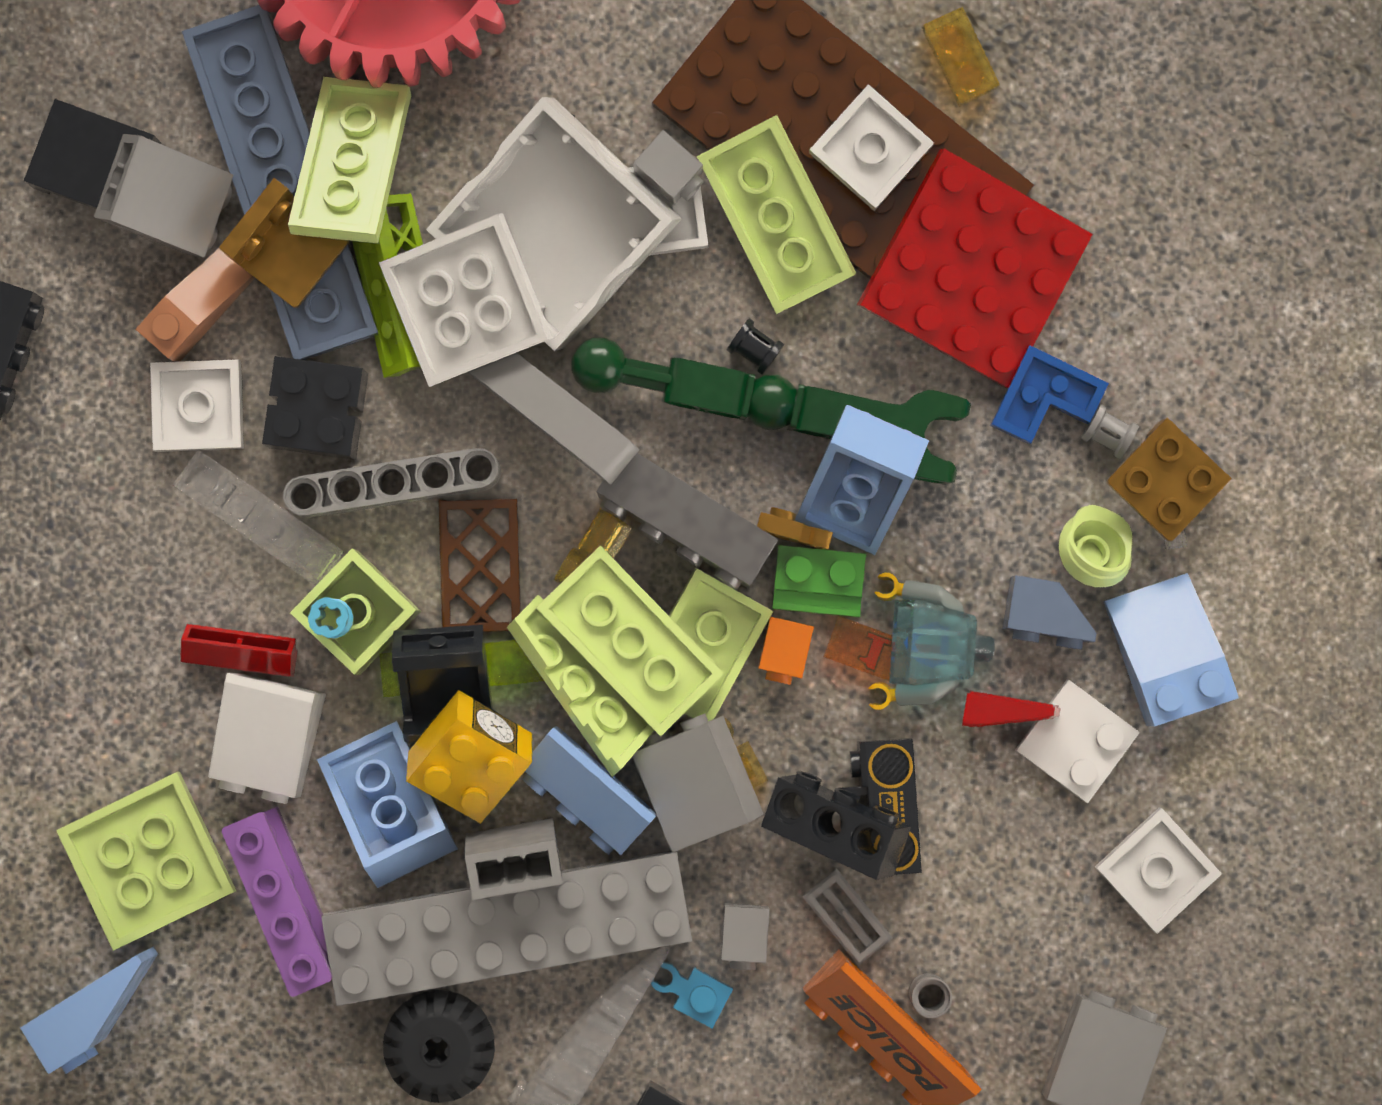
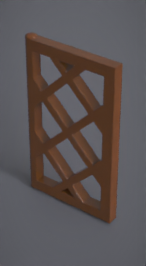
M517 499L439 500L442 627L483 625L484 632L509 631L507 626L511 622H496L486 611L504 593L511 599L512 621L521 613ZM508 508L509 530L503 537H500L483 520L493 509ZM473 509H483L479 515L473 511ZM448 510H464L473 519L456 539L448 532ZM478 525L497 541L480 561L461 545ZM502 547L510 554V577L504 583L485 567ZM455 549L459 550L475 565L457 585L450 579L449 556ZM479 571L498 587L497 591L481 607L462 590ZM459 595L476 613L466 623L451 624L450 602ZM480 617H482L488 623L476 622L480 619Z

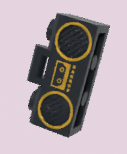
M913 739L857 741V751H850L851 778L859 777L860 786L838 788L853 792L858 796L866 795L867 807L872 809L874 806L888 808L899 814L898 821L911 826L894 875L922 873ZM840 817V828L842 829V819ZM873 829L870 837L871 844L879 851L881 837Z

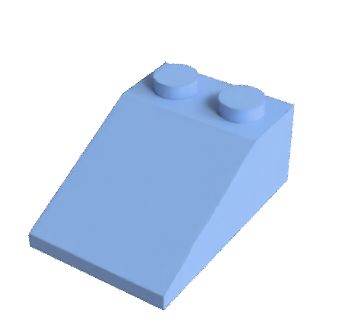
M846 405L795 520L807 526L833 532L832 537L875 555L915 478L929 440L874 417L867 412Z
M1188 573L1103 601L1146 726L1155 727L1239 698L1225 655Z
M397 721L317 759L362 865L377 888L458 849L434 797L406 782L408 751L410 747L408 742H404L403 732Z
M154 946L135 955L20 1027L48 1074L60 1067L67 1074L99 1054L94 1046L107 1038L157 957L158 953Z

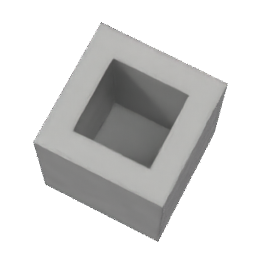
M664 130L659 133L634 162V171L673 205L681 197L688 201L704 182L699 177L703 173V164Z
M724 903L721 960L730 961L729 968L756 970V963H766L770 911L768 906Z

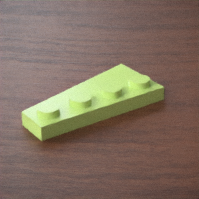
M537 595L507 626V629L609 774L613 777L624 767L655 730L540 613L536 607L543 599Z

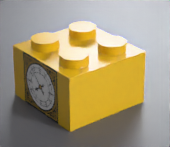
M458 690L408 751L406 782L481 824L531 765L532 733Z

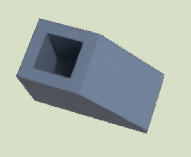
M1017 575L1010 577L1002 629L1013 630L1012 639L1039 643V636L1044 635L1056 637V646L1082 650L1083 642L1091 643L1096 641L1097 633L1060 582Z

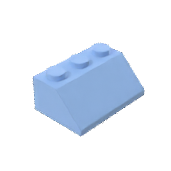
M558 726L553 727L532 752V763L525 772L527 774L522 780L540 796H543L546 791L553 795L560 802L556 810L576 826L580 820L594 831L589 838L608 855L614 849L622 855L656 817V812L619 779L615 776L612 777L604 766Z

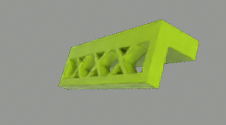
M411 193L389 195L386 207L399 206L403 222L400 230L389 222L386 209L378 243L352 241L361 282L379 333L374 338L384 378L396 377L414 369H421L379 262L397 256L400 247L405 251H409L423 245Z

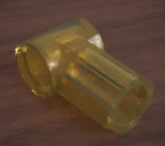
M600 508L577 548L573 547L555 575L554 581L561 584L600 545L615 559L628 539L633 527Z

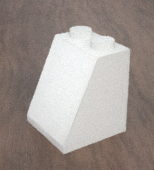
M227 673L208 777L220 780L218 788L244 794L246 787L263 790L262 799L287 804L289 797H301L326 694L242 673Z

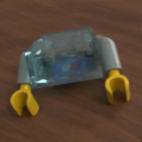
M882 573L878 576V579L890 580L894 583V589L891 593L882 594L874 592L880 600L892 601L897 596H902L903 600H895L889 684H897V686L891 689L884 682L873 683L868 689L881 688L886 692L887 698L881 704L870 703L869 706L871 708L881 710L887 707L890 702H897L899 706L933 704L955 691L959 680L972 678L975 661L990 662L995 652L993 638L986 635H976V616L964 613L962 603L942 586L913 580L899 583L897 578L891 573Z

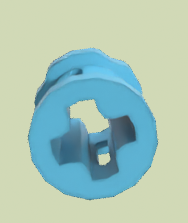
M325 597L318 599L312 604L308 622L315 634L336 639L350 631L354 616L352 609L346 602L340 599ZM326 607L330 610H340L341 616L336 619L338 625L336 629L332 626H322L321 620L326 617L324 611Z

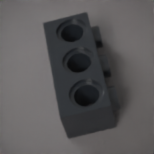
M797 771L796 775L778 777L761 827L875 880L894 876L911 826L898 821V813L881 806H874L873 809L859 803L860 797L857 794L840 788H835L834 791L821 786L822 780L819 777L807 772ZM797 794L804 803L802 815L798 814L794 806ZM835 812L842 819L840 833L834 829L832 824V817ZM873 829L881 837L879 851L871 844L870 837Z

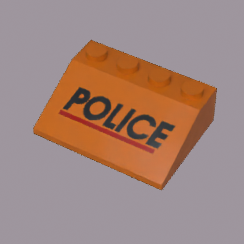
M839 949L803 987L804 992L809 996L804 1002L806 1006L822 1021L830 1016L842 1028L837 1032V1035L855 1052L862 1046L873 1056L874 1059L869 1065L888 1083L895 1077L906 1088L902 1096L911 1105H959L975 1097L982 1090L963 1065Z

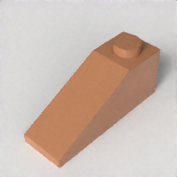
M218 248L164 296L135 330L173 362H181L255 277Z

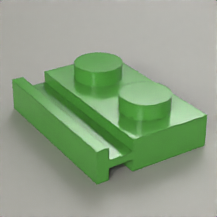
M778 545L772 609L859 618L861 614L866 554Z

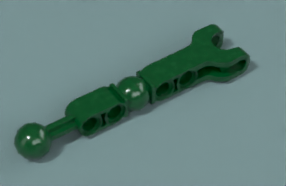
M594 337L582 342L576 348L571 359V371L575 381L583 389L593 393L608 392L622 383L663 392L662 402L673 406L744 421L748 417L756 426L765 430H778L788 426L787 430L826 439L832 438L846 405L867 412L874 417L908 430L924 439L925 431L933 420L956 422L966 418L971 408V403L967 399L935 390L920 392L899 405L801 384L795 388L788 379L779 375H764L755 379V374L682 358H670L668 367L626 358L623 350L616 342L601 337ZM926 447L914 480L942 485L955 483L957 469L952 462L932 455Z

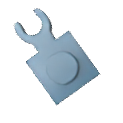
M661 962L660 967L672 973V981L662 985L652 979V987L662 993L673 992L678 995L673 1005L674 1009L713 1029L733 991V987L693 967L689 977L686 978L679 973L676 966L672 963Z

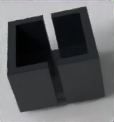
M275 356L269 396L277 401V405H267L262 444L271 449L356 460L362 421L356 416L348 415L350 407L354 412L363 413L368 373L359 367Z

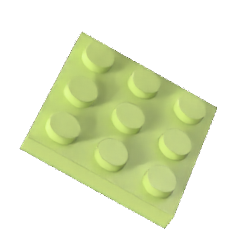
M180 771L56 830L113 951L236 892Z

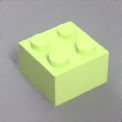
M352 548L290 614L354 675H361L393 641V631L404 630L421 610L358 550ZM330 597L340 599L349 605L354 618L353 625L348 633L336 639L326 638L323 635L314 633L309 626L308 616L312 604L318 599ZM326 607L324 609L326 617L321 620L322 626L328 625L336 629L338 627L336 619L341 616L340 610L334 611Z

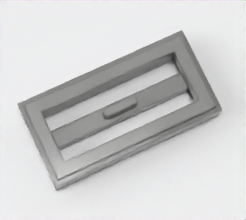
M837 868L829 873L826 878L818 882L810 891L808 890L802 895L858 966L893 938ZM837 882L880 935L875 941L871 940L829 888L833 883ZM821 893L824 894L866 946L860 953L816 900V897Z

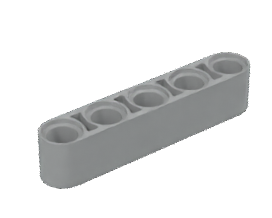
M517 353L468 371L488 390L610 485L639 451L638 447L623 434Z
M483 448L467 449L298 476L287 483L283 491V500L291 512L304 518H315L485 491L498 483L501 477V466L497 458L490 451ZM478 458H485L492 465L490 476L483 481L472 480L468 473L470 464ZM434 465H442L448 471L447 482L439 488H431L425 481L427 470ZM390 472H399L404 477V487L395 495L385 494L382 488L383 478ZM349 478L356 479L361 487L359 496L354 501L343 502L339 496L341 483ZM306 485L313 486L317 493L315 503L310 508L300 509L295 501L297 491Z

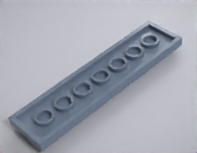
M260 5L182 31L228 169L233 174L232 180L244 215L273 178L285 185L295 196L310 130L269 12L263 10ZM349 244L298 308H293L271 291L293 359L307 360L379 334Z

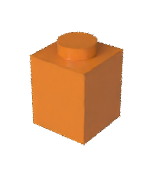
M770 617L758 669L767 671L766 680L791 685L792 677L802 679L814 626Z

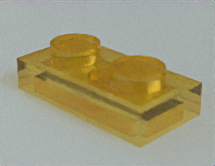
M963 7L923 25L922 31L959 107L999 88L1000 83Z

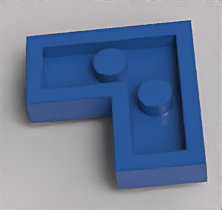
M1029 345L990 426L1027 444H1031L1049 406L1089 424L1109 383Z

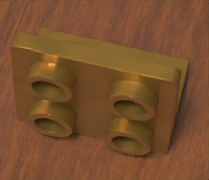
M273 178L223 241L219 249L293 308H298L346 248L349 240L291 234L288 222L295 196L285 185Z
M1167 417L1158 422L1149 431L1148 437L1107 479V484L1165 540L1173 541L1232 478Z

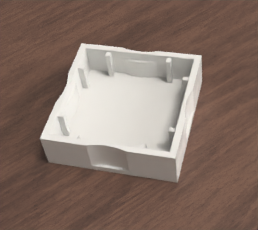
M542 97L501 143L499 150L489 165L478 176L465 184L426 230L434 238L438 239L491 216L503 213L552 335V339L544 342L556 351L568 346L682 218L555 98Z

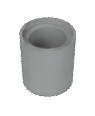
M930 973L921 974L910 984L908 991L909 1000L920 1015L926 1018H938L949 1010L952 1003V993L949 986L939 976ZM929 984L938 985L942 991L939 1003L932 1007L922 1006L918 1000L920 990Z

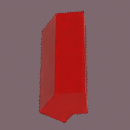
M192 624L186 625L181 638V662L288 677H294L298 652L296 650V638Z

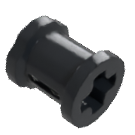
M749 318L731 341L727 351L731 354L737 352L757 366V372L763 375L783 348L784 343L781 341L775 342L754 327V321Z

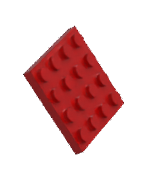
M943 148L937 153L857 306L1008 389L1029 345L1034 346L1093 234Z

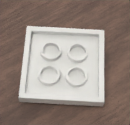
M503 213L496 214L379 262L429 387L552 339Z

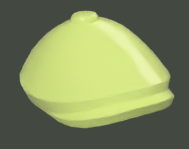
M1096 505L1081 507L1075 516L1065 524L1060 534L1059 553L1062 564L1067 572L1077 581L1092 587H1109L1122 581L1128 574L1132 562V531L1130 525L1124 518L1106 508Z

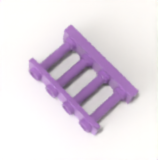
M275 807L265 812H259L222 829L223 837L289 995L294 997L331 981L333 975L330 971L321 918L323 913L279 808Z

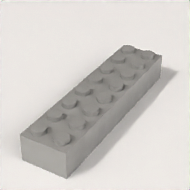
M665 851L561 870L562 885L472 900L470 887L324 913L321 918L330 971L333 975L332 983L336 1006L691 942L692 936L677 852Z

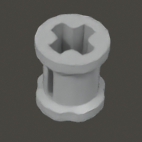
M1100 404L1091 422L1087 424L1081 439L1086 442L1090 439L1114 451V457L1120 460L1133 441L1139 425L1134 422L1127 424L1107 413L1106 407ZM1105 427L1111 430L1112 432L1118 434L1119 436L1115 437L1112 434L1102 430L1101 428Z

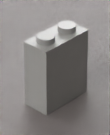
M123 134L94 218L184 254L205 258L206 252L212 248L217 238L216 224L220 212L230 201L232 195L230 184L233 174L143 136Z
M704 713L680 723L683 732L674 736H670L668 730L661 736L655 733L644 742L646 747L636 751L633 755L672 853L747 824L764 814L724 716L708 721Z
M553 818L466 833L465 861L472 900L563 884Z
M1093 990L1090 991L1088 997L1076 993L1041 1094L1047 1100L1060 1105H1141L1167 1030L1166 1027L1156 1022L1158 1014L1132 1005L1130 1012L1114 1007L1115 998Z

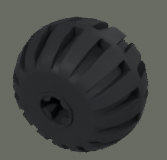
M448 990L422 992L405 1001L390 1018L383 1039V1056L392 1079L409 1095L434 1103L454 1101L475 1090L489 1072L495 1052L493 1029L483 1010L468 997ZM432 1038L436 1043L442 1040L447 1042L448 1046L444 1051L446 1057L443 1058L439 1054L432 1057L428 1053L431 1046L428 1040Z

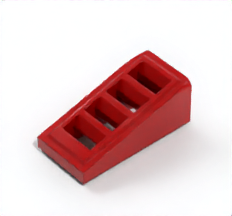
M970 691L966 697L962 726L974 728L1048 720L1059 717L1061 708H1058L1059 705Z

